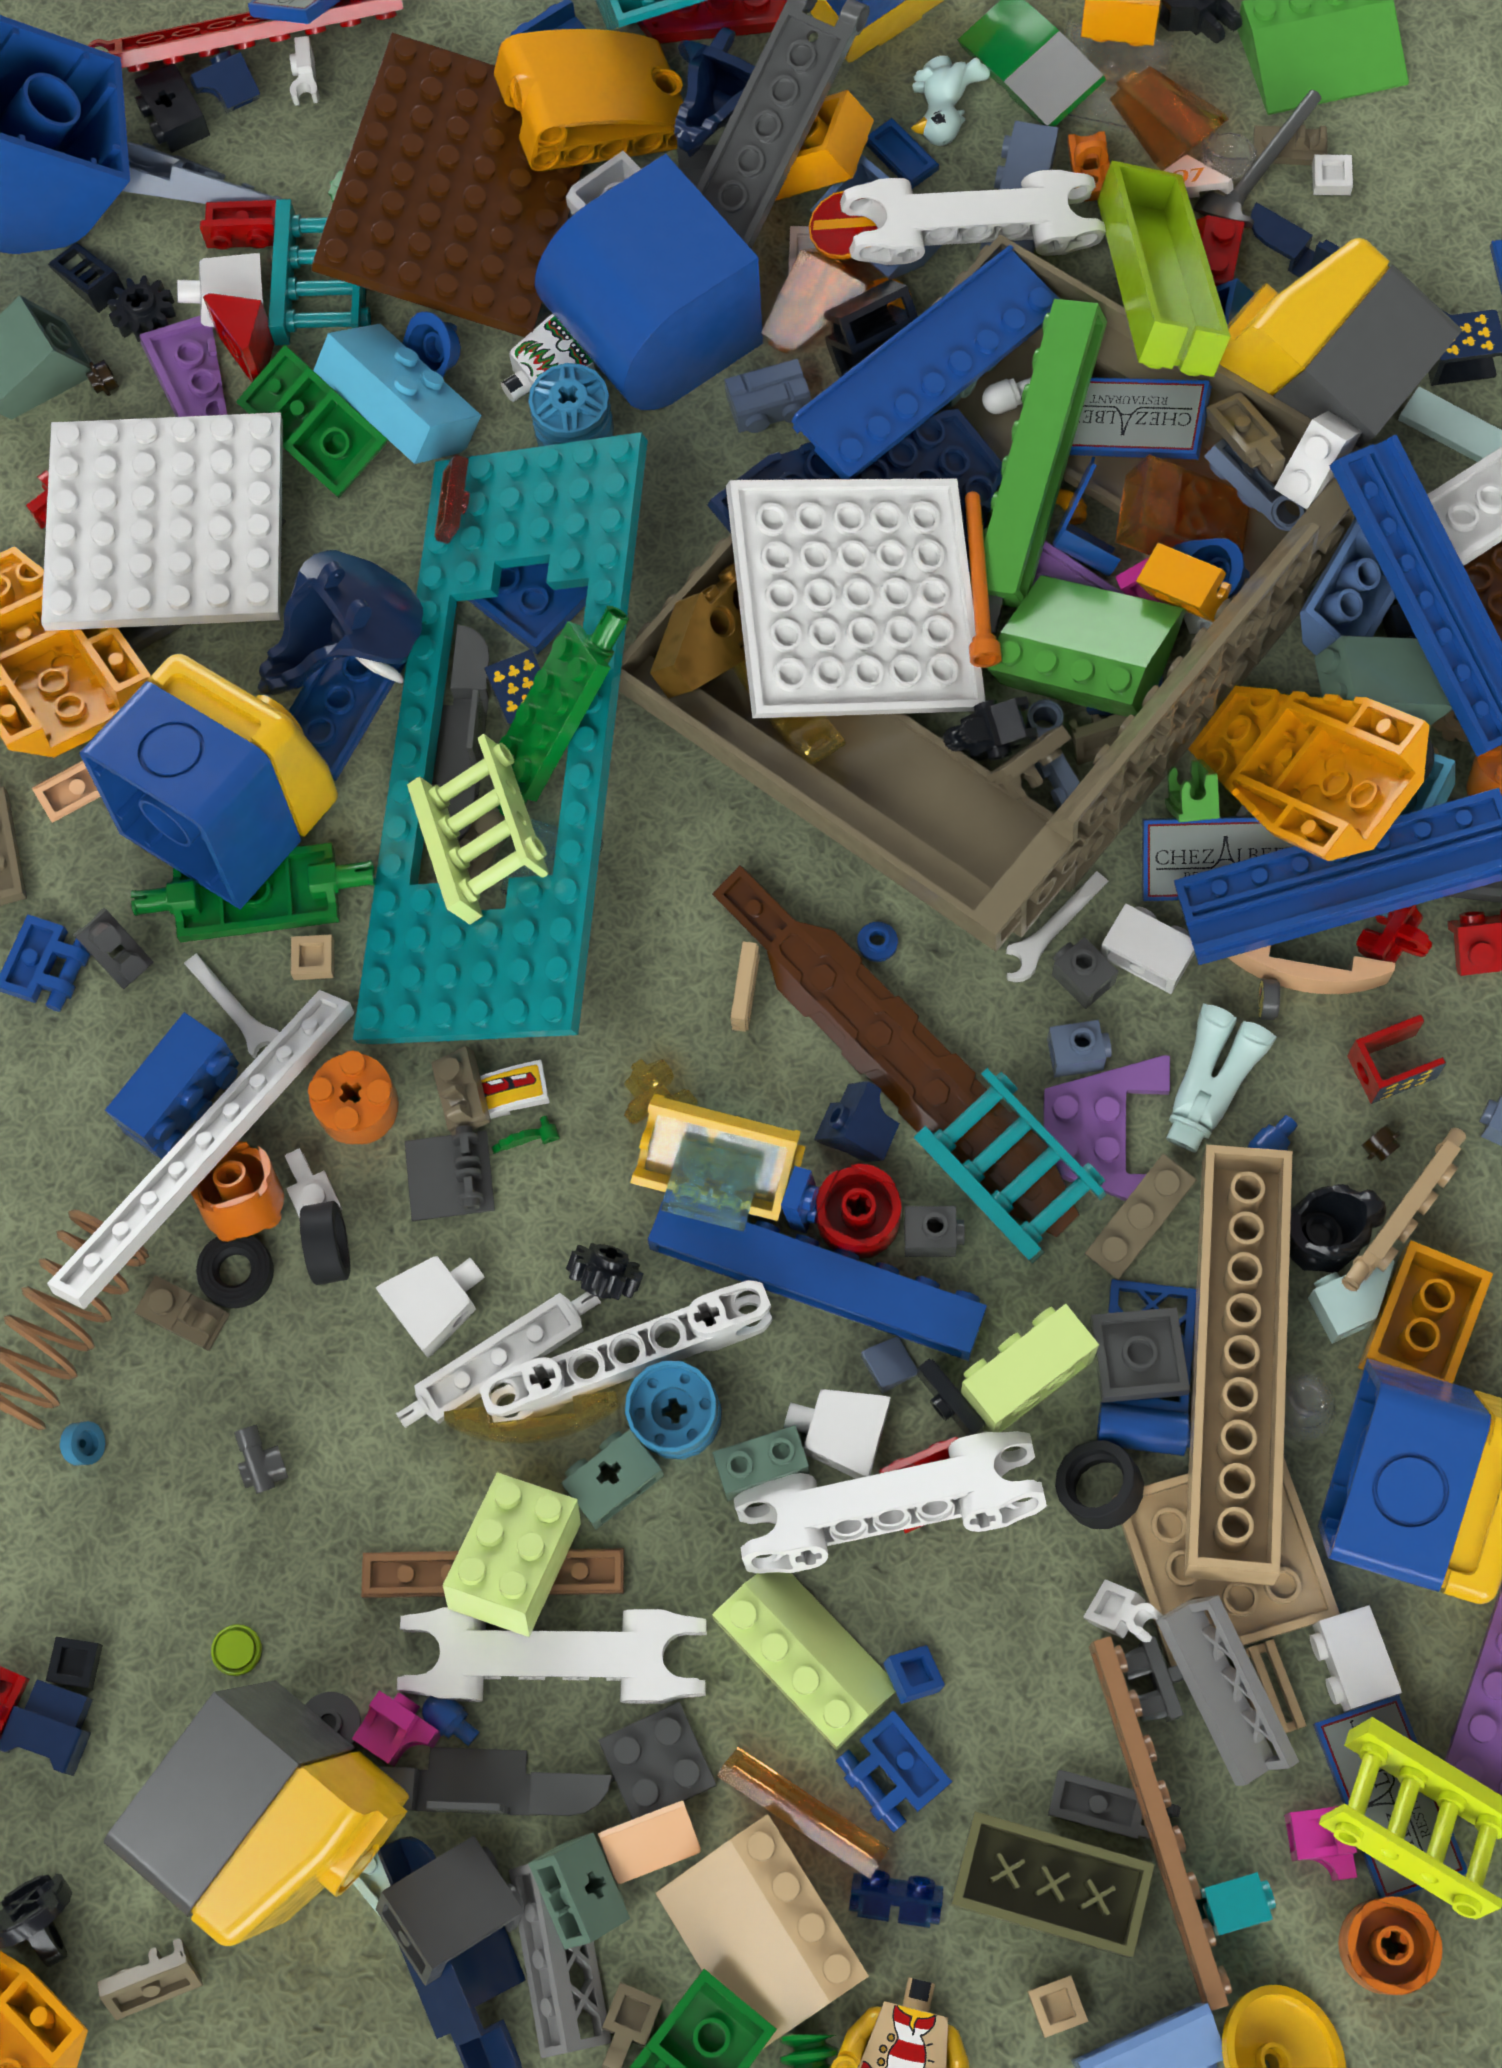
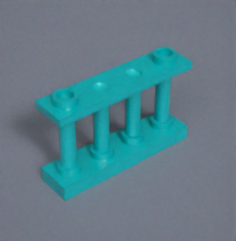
M276 199L268 325L274 344L290 345V332H297V328H358L371 325L370 308L365 307L366 288L341 280L298 281L297 277H294V269H300L301 265L312 264L317 250L300 249L299 246H295L296 237H302L303 233H323L328 217L302 218L300 214H295L291 199ZM352 295L351 312L296 313V310L292 309V300H299V296Z
M987 1068L981 1074L991 1086L944 1131L939 1129L933 1134L925 1126L913 1138L1033 1264L1045 1253L1038 1245L1043 1240L1041 1235L1089 1190L1101 1201L1106 1196L1104 1189L1101 1187L1106 1180L1089 1162L1082 1167L1013 1095L1018 1088L1002 1071L995 1076ZM1004 1099L1020 1117L972 1162L968 1159L961 1164L951 1153L957 1147L955 1143L1000 1100ZM1032 1129L1048 1145V1148L1001 1192L996 1190L990 1195L980 1184L985 1178L983 1174ZM1061 1159L1078 1178L1030 1223L1025 1221L1019 1225L1009 1215L1014 1209L1012 1204Z

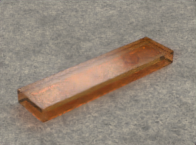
M737 1748L717 1775V1777L868 1878L872 1877L889 1850L888 1846L741 1748Z

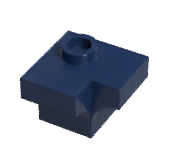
M230 51L218 54L210 59L212 65L191 74L190 82L196 94L209 93L215 96L222 104L226 114L258 100L260 97V91L241 52L235 55H231Z
M870 1081L850 1083L847 1085L841 1101L829 1104L814 1140L830 1148L846 1152L864 1162L884 1161L900 1123L887 1116L883 1111L880 1103L881 1088Z

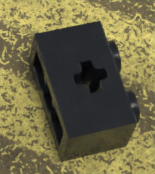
M175 64L166 65L134 80L140 94L134 97L144 118L151 116L153 122L149 123V126L158 144L165 142L170 152L173 153L210 136L204 115Z

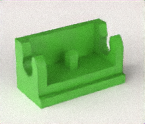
M1203 759L1192 760L1189 771L1191 773V780H1184L1181 785L1177 782V769L1172 766L1167 776L1168 798H1165V805L1178 822L1219 819L1218 774Z

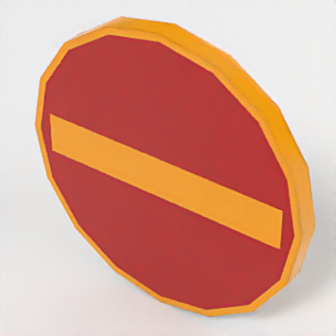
M844 191L833 193L822 200L812 212L808 225L810 239L817 251L831 259L845 260L851 258L849 247L853 242V237L864 231L878 229L872 220L864 216H849L841 211L840 200Z

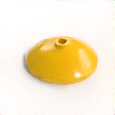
M1265 1985L1255 1988L1241 1996L1234 2003L1226 2017L1222 2033V2056L1225 2068H1267L1265 2059L1269 2062L1270 2068H1346L1343 2047L1333 2024L1313 2000L1293 1988L1282 1985Z

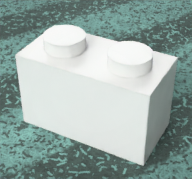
M1330 411L1312 419L1274 489L1307 510L1335 477L1329 465L1338 458L1351 453L1362 431Z
M1126 903L1105 937L1100 953L1109 962L1170 994L1174 991L1195 954L1189 932L1186 929L1175 925L1170 927L1157 920L1156 916L1146 908L1139 906L1134 908Z
M1370 1605L1320 1620L1313 1625L1315 1634L1310 1635L1313 1652L1318 1661H1326L1331 1677L1325 1680L1329 1696L1334 1705L1341 1703L1344 1713L1402 1693Z

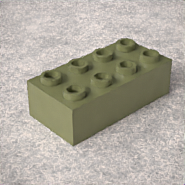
M975 1811L972 1815L950 1906L1125 1958H1133L1155 1864Z

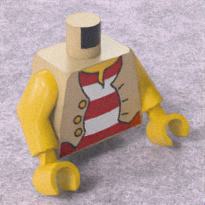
M908 1977L903 2004L898 2005L884 2001L882 2007L868 2008L847 2030L838 2056L830 2068H969V2060L960 2033L954 2026L948 2024V2017L929 2013L935 1984Z

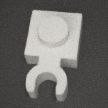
M1105 1579L1083 1617L1092 1625L1124 1639L1127 1632L1130 1631L1139 1640L1150 1642L1153 1637L1143 1629V1626L1147 1620L1152 1618L1157 1620L1163 1615L1154 1606L1145 1603L1146 1600L1137 1592Z

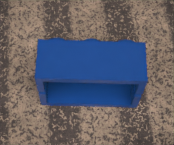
M184 1012L107 1106L105 1111L117 1123L124 1134L162 1160L185 1135V1131L193 1121L197 1122L212 1106L210 1100L220 1088L223 1090L227 1089L233 1083L238 1073L236 1068L239 1062L220 1036Z

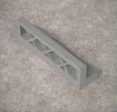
M1219 1595L1188 1600L1158 1618L1156 1622L1235 1786L1247 1785L1268 1770L1288 1769L1299 1763L1296 1753ZM1205 1610H1208L1216 1628L1209 1623L1204 1612ZM1225 1654L1232 1659L1236 1670L1230 1666ZM1246 1697L1252 1701L1256 1711L1250 1707ZM1266 1738L1272 1742L1278 1755H1273Z
M526 1864L510 1869L511 1884L518 1890L523 1901L524 1913L518 1927L541 2058L611 2043L610 2033L602 2030L607 2013L594 1941L564 1950L529 1865ZM573 1962L577 1963L584 1973L585 1981L580 1991L570 1982L569 1970ZM583 2009L592 2018L595 2037L581 2040L577 2018Z

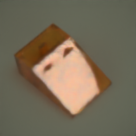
M1149 454L1125 476L1115 543L1150 556L1157 543L1172 548L1176 544L1186 541L1223 538L1237 544L1243 554L1250 507L1239 499L1236 488Z

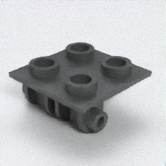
M464 1125L457 1127L456 1134L453 1136L447 1135L405 1141L412 1221L495 1211L487 1130L473 1132L472 1126Z

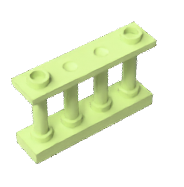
M485 734L478 737L484 759L443 786H432L420 776L407 784L446 909L468 924H472L483 917L478 902L480 893L525 865L542 878L549 874L544 857L547 855L545 847L535 835L511 766L514 763V758L503 743L497 744ZM490 774L495 789L450 817L447 808L450 805V800ZM501 805L505 820L460 848L457 839L460 836L459 831ZM511 836L516 851L471 879L467 869L470 867V862Z

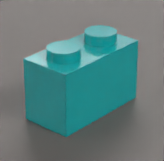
M1258 1872L1200 1889L1201 1899L1196 1900L1202 1919H1209L1215 1936L1273 1920L1270 1909L1276 1908L1270 1884L1267 1880L1260 1881Z

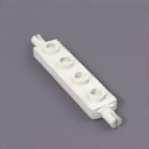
M585 1292L570 1302L568 1298L558 1293L414 1385L418 1400L401 1411L396 1412L397 1417L405 1429L426 1414L440 1424L481 1397L479 1389L488 1378L535 1358L544 1357L582 1333L583 1327L580 1316L596 1305L601 1304L600 1299Z

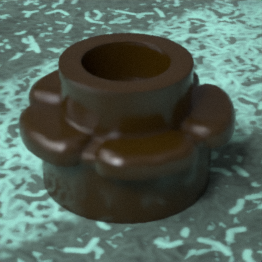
M104 359L96 364L91 361L89 363L91 371L86 373L88 380L97 394L104 391L107 396H110V391L119 387L117 381L113 378L114 375Z
M1386 1124L1361 1145L1369 1154L1366 1158L1371 1160L1376 1156L1382 1162L1400 1147V1144L1395 1139L1401 1133L1399 1131L1395 1133Z

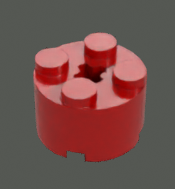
M862 1163L853 1164L851 1167L831 1173L820 1186L816 1199L817 1226L824 1242L834 1251L837 1248L857 1254L860 1257L859 1259L874 1257L887 1249L896 1238L901 1221V1199L895 1183L883 1170ZM860 1206L866 1208V1214H860L859 1217L852 1215V1211H857Z

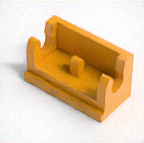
M1157 543L1136 580L1152 597L1170 605L1185 608L1187 612L1212 623L1215 621L1214 617L1218 608L1227 599L1231 590V584L1223 582L1226 575L1223 569L1161 543Z

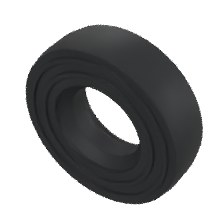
M252 1235L236 1238L229 1242L221 1241L218 1237H215L203 1248L196 1266L198 1284L203 1293L215 1304L226 1308H242L258 1301L270 1287L274 1273L270 1252L259 1239ZM233 1255H242L251 1264L249 1277L239 1285L225 1284L222 1282L219 1274L223 1261Z

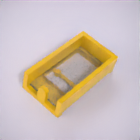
M654 1093L647 1111L649 1113L647 1125L640 1141L639 1149L641 1150L638 1163L630 1183L778 1221L791 1169H794L795 1166L801 1167L806 1147L798 1144L801 1131H792L664 1098L665 1096Z

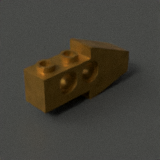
M735 563L719 573L720 581L716 585H711L702 592L675 603L650 674L668 699L697 689L745 659V654L738 645L743 639Z

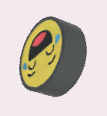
M1262 978L1259 986V1019L1275 1020L1278 1017L1280 1007V983L1277 979Z

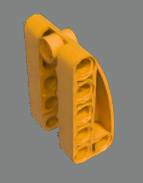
M562 29L511 35L501 43L495 64L494 77L505 104L512 108L515 107L522 115L519 140L532 170L546 171L608 161L621 151H624L629 157L677 149L674 130L679 107L684 103L681 95L683 82L679 74L670 69L658 40L639 34L613 30Z

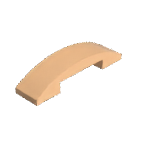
M1271 945L1228 957L1236 965L1260 979H1277L1282 987L1316 994H1348L1374 989L1387 984L1395 971V963L1358 956L1353 957L1348 970L1269 957Z

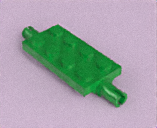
M606 606L605 612L592 635H588L581 625L567 621L561 634L554 640L552 651L542 669L535 675L534 684L527 697L519 705L516 717L509 730L499 742L509 749L514 758V763L511 766L525 805L528 800L537 802L611 669L608 664L615 653L612 648L624 626L629 621L626 614L616 607ZM501 805L497 806L500 809L499 812L504 816Z
M332 843L300 846L293 849L241 910L198 884L194 878L190 879L174 868L173 879L166 884V887L131 890V898L135 899L131 901V907L135 916L170 911V914H174L176 934L180 943L340 922L338 893H340V890L368 885L375 886L376 879L375 877L373 878L375 869L372 860L337 865Z

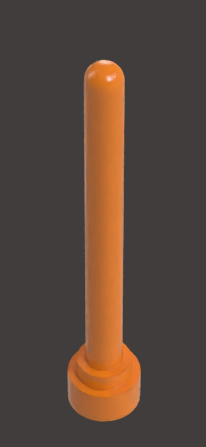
M971 491L965 496L976 635L969 644V659L973 666L984 668L999 664L1002 660L1001 644L991 632L981 500L977 492Z

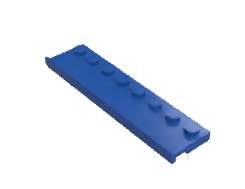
M1011 244L794 414L791 421L794 424L793 429L797 433L802 432L815 446L814 451L841 479H854L1043 327L1045 315L1050 313L1054 299L1059 298L1013 251L1014 247Z
M1397 434L1375 445L1372 444L1338 458L1329 466L1472 749L1478 757L1502 745V641Z
M1496 788L1398 816L1373 850L1336 860L1326 861L1297 846H1292L1174 880L1198 965L1502 881V795L1500 789Z

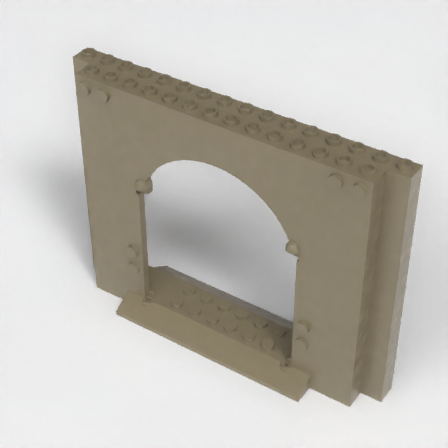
M1001 234L990 246L985 245L981 249L975 263L967 271H962L957 276L953 287L948 291V293L1011 244L1014 247L1013 251L1059 299L1099 304L1107 320V325L1091 378L1209 380L1212 386L1209 406L1242 392L1280 435L1281 445L1284 448L1283 456L1286 461L1284 462V469L1312 420L1220 364L1214 377L1186 375L1179 370L1178 366H1174L1173 369L1163 367L1161 369H1152L1143 363H1139L1124 307ZM943 297L937 298L933 305ZM1042 328L998 362L991 372H986L977 380L974 390L968 397L961 398L952 408L945 405L934 414L938 415L941 411L959 409L1001 462H1003L1005 456H1009L1013 443V424L1016 420L1020 419L1023 405L1020 404L1017 408L1002 414H992L985 409L982 403V395L989 385L1006 378L1008 380L1013 378L1015 383L1032 377V359L1035 350L1041 346L1043 339ZM1207 419L1199 460L1093 456L1095 457L1094 464L1097 466L1084 491L1085 494L1171 547L1193 540L1215 538L1231 540L1239 546L1243 554L1245 568L1250 571V578L1245 579L1243 586L1232 601L1227 598L1220 605L1215 614L1213 624L1208 629L1203 627L1199 630L1190 647L1192 649L1184 658L1179 656L1174 660L1166 675L1168 678L1160 687L1155 685L1149 690L1143 700V708L1136 716L1131 714L1125 719L1118 731L1119 737L1111 746L1105 744L1100 749L1094 759V767L1055 814L1027 795L1018 800L1012 799L1003 784L997 785L995 781H989L987 775L991 771L961 751L948 750L943 739L905 714L752 718L746 658L743 662L697 689L668 699L650 674L673 608L677 601L698 594L711 585H716L720 581L719 573L735 563L731 534L727 538L721 539L715 545L709 559L702 566H697L693 569L682 589L677 594H672L663 604L662 611L652 622L645 623L639 630L636 640L626 651L623 650L619 692L997 952L1012 932L1022 938L1062 888L1069 893L1075 888L1167 776L1170 768L1175 766L1186 753L1235 686H1241L1300 614L1306 602L1308 589L1325 570L1348 528L1356 518L1334 477L1290 531L1277 528L1262 512L1259 513L1255 508L1245 505L1239 499L1236 488L1227 479L1223 480L1216 476L1210 469V462L1204 455L1223 437ZM1354 445L1351 453L1360 450L1361 448ZM1069 455L1063 475L1064 481L1077 488L1092 456ZM1278 480L1273 481L1272 483L1276 485ZM1286 500L1285 506L1287 511L1292 515L1299 516L1300 510L1297 504ZM742 639L738 645L745 654L744 641Z

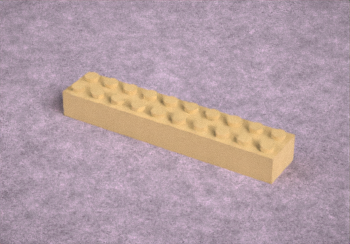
M1206 1144L1201 1172L1184 1577L1275 1585L1280 1575L1293 1151Z

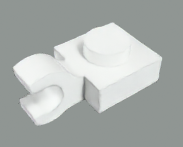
M309 36L295 37L296 53L290 54L293 76H298L290 86L293 103L295 106L299 105V96L305 92L311 93L313 103H318L320 95L316 81L315 57Z
M300 1148L285 1155L297 1181L296 1184L286 1189L299 1218L300 1210L305 1205L335 1201L339 1205L340 1210H343L325 1171L313 1175Z

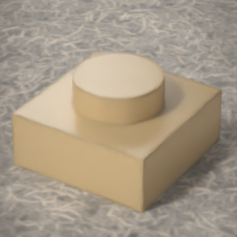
M332 935L291 937V976L293 980L334 978V938Z
M1071 1975L1027 1991L1044 2038L1088 2022Z

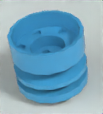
M564 363L550 367L537 377L530 388L528 402L539 447L613 435L614 425L609 393L605 381L595 370L583 364Z
M662 1361L648 1366L634 1378L626 1394L625 1415L630 1430L649 1451L665 1459L683 1460L700 1454L713 1443L721 1427L722 1407L717 1392L699 1369L683 1361ZM677 1402L682 1409L687 1410V1413L680 1415V1422L675 1424L670 1417L665 1416V1412L672 1411V1404Z

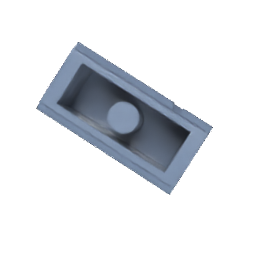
M798 359L724 379L726 398L739 433L744 431L758 433L765 430L769 424L783 420L792 423L794 414L811 401L810 391Z

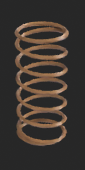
M74 1209L68 1212L69 1218L90 1234H93L103 1224V1221L82 1211ZM64 1230L56 1231L57 1237L76 1251L86 1242ZM142 1246L133 1256L138 1259L131 1258L125 1265L136 1267L144 1265L146 1258H149L148 1251ZM39 1259L40 1266L53 1276L63 1267L49 1259ZM117 1273L113 1279L120 1287L107 1284L102 1290L111 1294L121 1295L127 1293L129 1287L126 1280ZM26 1286L21 1288L22 1294L68 1327L85 1343L59 1336L12 1315L4 1316L5 1324L49 1355L66 1371L41 1364L38 1361L0 1346V1363L31 1384L47 1399L25 1393L0 1382V1391L35 1405L52 1409L60 1406L56 1394L16 1362L57 1378L74 1379L78 1376L75 1367L38 1336L76 1350H93L95 1345L91 1336L58 1309L100 1323L109 1322L112 1316L108 1307L97 1297L93 1299L91 1304L103 1315L79 1309ZM0 1394L1 1411L12 1415L37 1430L46 1429L43 1421L16 1406Z

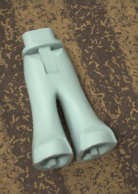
M1204 1003L1198 1017L1196 1040L1192 1056L1175 1097L1173 1111L1169 1118L1172 1126L1166 1137L1169 1142L1195 1153L1198 1151L1203 1138L1209 1139L1212 1134L1211 1132L1223 1118L1245 1077L1254 1065L1268 1052L1277 1036L1263 1026L1243 1021L1220 1072L1216 1077H1212L1215 1064L1237 1022V1017H1234L1223 1008Z

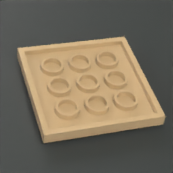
M1285 1459L1283 1460L1280 1575L1275 1585L1184 1577L1188 1473L1144 1486L1143 1499L1136 1513L1125 1523L1121 1524L1146 1601L1154 1606L1162 1615L1167 1614L1188 1600L1219 1595L1243 1646L1312 1626L1320 1620L1340 1614ZM1205 1610L1204 1612L1209 1623L1216 1628L1208 1610ZM1153 1619L1168 1667L1176 1666V1661L1161 1633L1156 1619Z

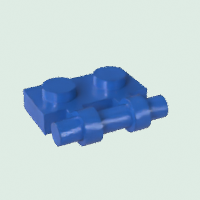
M27 914L1 970L0 992L36 1003L42 989L51 992L46 1002V1007L61 1012L66 999L72 998L76 989L73 983L81 966H86L90 954L77 939H75L73 945L64 943L68 934L64 926ZM57 957L66 960L58 978L49 975Z
M894 1710L859 1739L870 1753L867 1758L860 1763L848 1749L836 1760L837 1764L846 1774L844 1780L852 1789L857 1787L872 1806L870 1809L872 1815L877 1821L882 1819L893 1833L907 1822L896 1808L899 1803L906 1798L916 1812H919L952 1783L950 1778ZM879 1766L896 1786L887 1795L870 1776Z

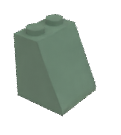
M20 295L0 313V415L11 420L87 380L86 373L91 371L89 365L91 360L66 320Z
M1341 636L1314 657L1322 698L1325 694L1340 695L1343 700H1354L1355 696L1367 697L1425 720L1429 726L1453 710L1417 639Z

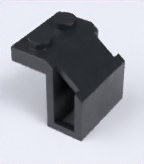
M889 279L823 312L824 319L831 321L832 334L826 336L825 341L839 377L841 378L918 317L907 285ZM901 297L905 309L892 304L887 306V304Z

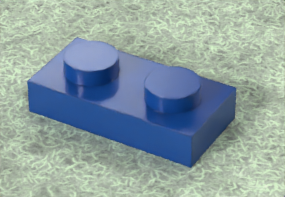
M797 1166L794 1167L781 1207L790 1229L806 1234L810 1222L817 1223L816 1199L819 1187L816 1186L811 1170Z

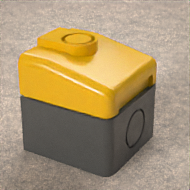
M1355 238L1347 242L1280 293L1275 291L1268 283L1264 284L1229 322L1228 329L1231 337L1219 364L1310 419L1330 411L1362 431L1355 444L1360 448L1379 433L1458 337L1462 329L1393 264L1388 266L1390 261L1368 240Z
M274 1680L213 1692L110 1829L104 1839V1844L187 1917L192 1916L191 1920L218 1944L233 1946L287 1922L324 1888L335 1897L346 1891L365 1870L408 1812L403 1806L409 1799V1795L397 1782L360 1751L353 1752L355 1747Z

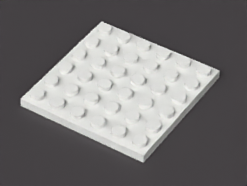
M281 412L51 422L41 624L44 630L280 620L283 419Z
M957 479L730 480L728 482L726 492L752 718L974 711L975 705L986 701L981 667L973 666L969 659V644L976 633Z

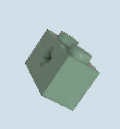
M796 1425L712 1452L727 1502L734 1500V1497L744 1490L764 1484L767 1481H773L797 1473L810 1475L809 1464Z
M630 1429L623 1435L620 1431H617L606 1438L599 1446L601 1449L600 1453L589 1461L586 1458H582L574 1463L565 1472L567 1478L561 1482L568 1495L578 1499L579 1509L595 1530L664 1477L660 1466ZM606 1468H609L612 1472L618 1470L616 1474L619 1481L613 1485L608 1480L600 1484L604 1480L602 1471Z
M594 1832L568 1840L528 1863L564 1950L592 1943L630 1919L624 1905L623 1895L615 1884L606 1863L604 1851L598 1844Z

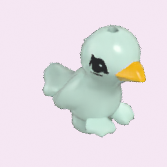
M938 56L929 60L924 65L923 70L916 72L914 81L917 82L912 84L915 93L925 94L928 110L923 118L913 125L911 129L917 134L924 135L933 145L944 146L951 143L965 121V118L962 116L965 111H957L954 106L962 97L966 86L970 83L985 81L989 78L990 70L988 67L982 64L977 57L967 64L962 61L952 64L948 56Z

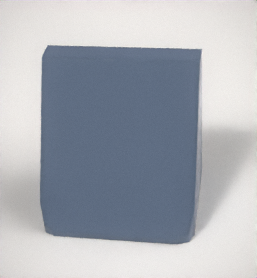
M898 1336L861 1352V1358L882 1394L917 1375V1368Z

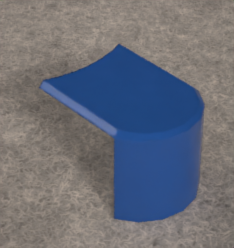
M1092 456L1062 517L1052 543L1053 547L1106 576H1110L1121 561L1120 558L1113 555L1115 547L1069 523L1097 466L1094 464L1095 457Z

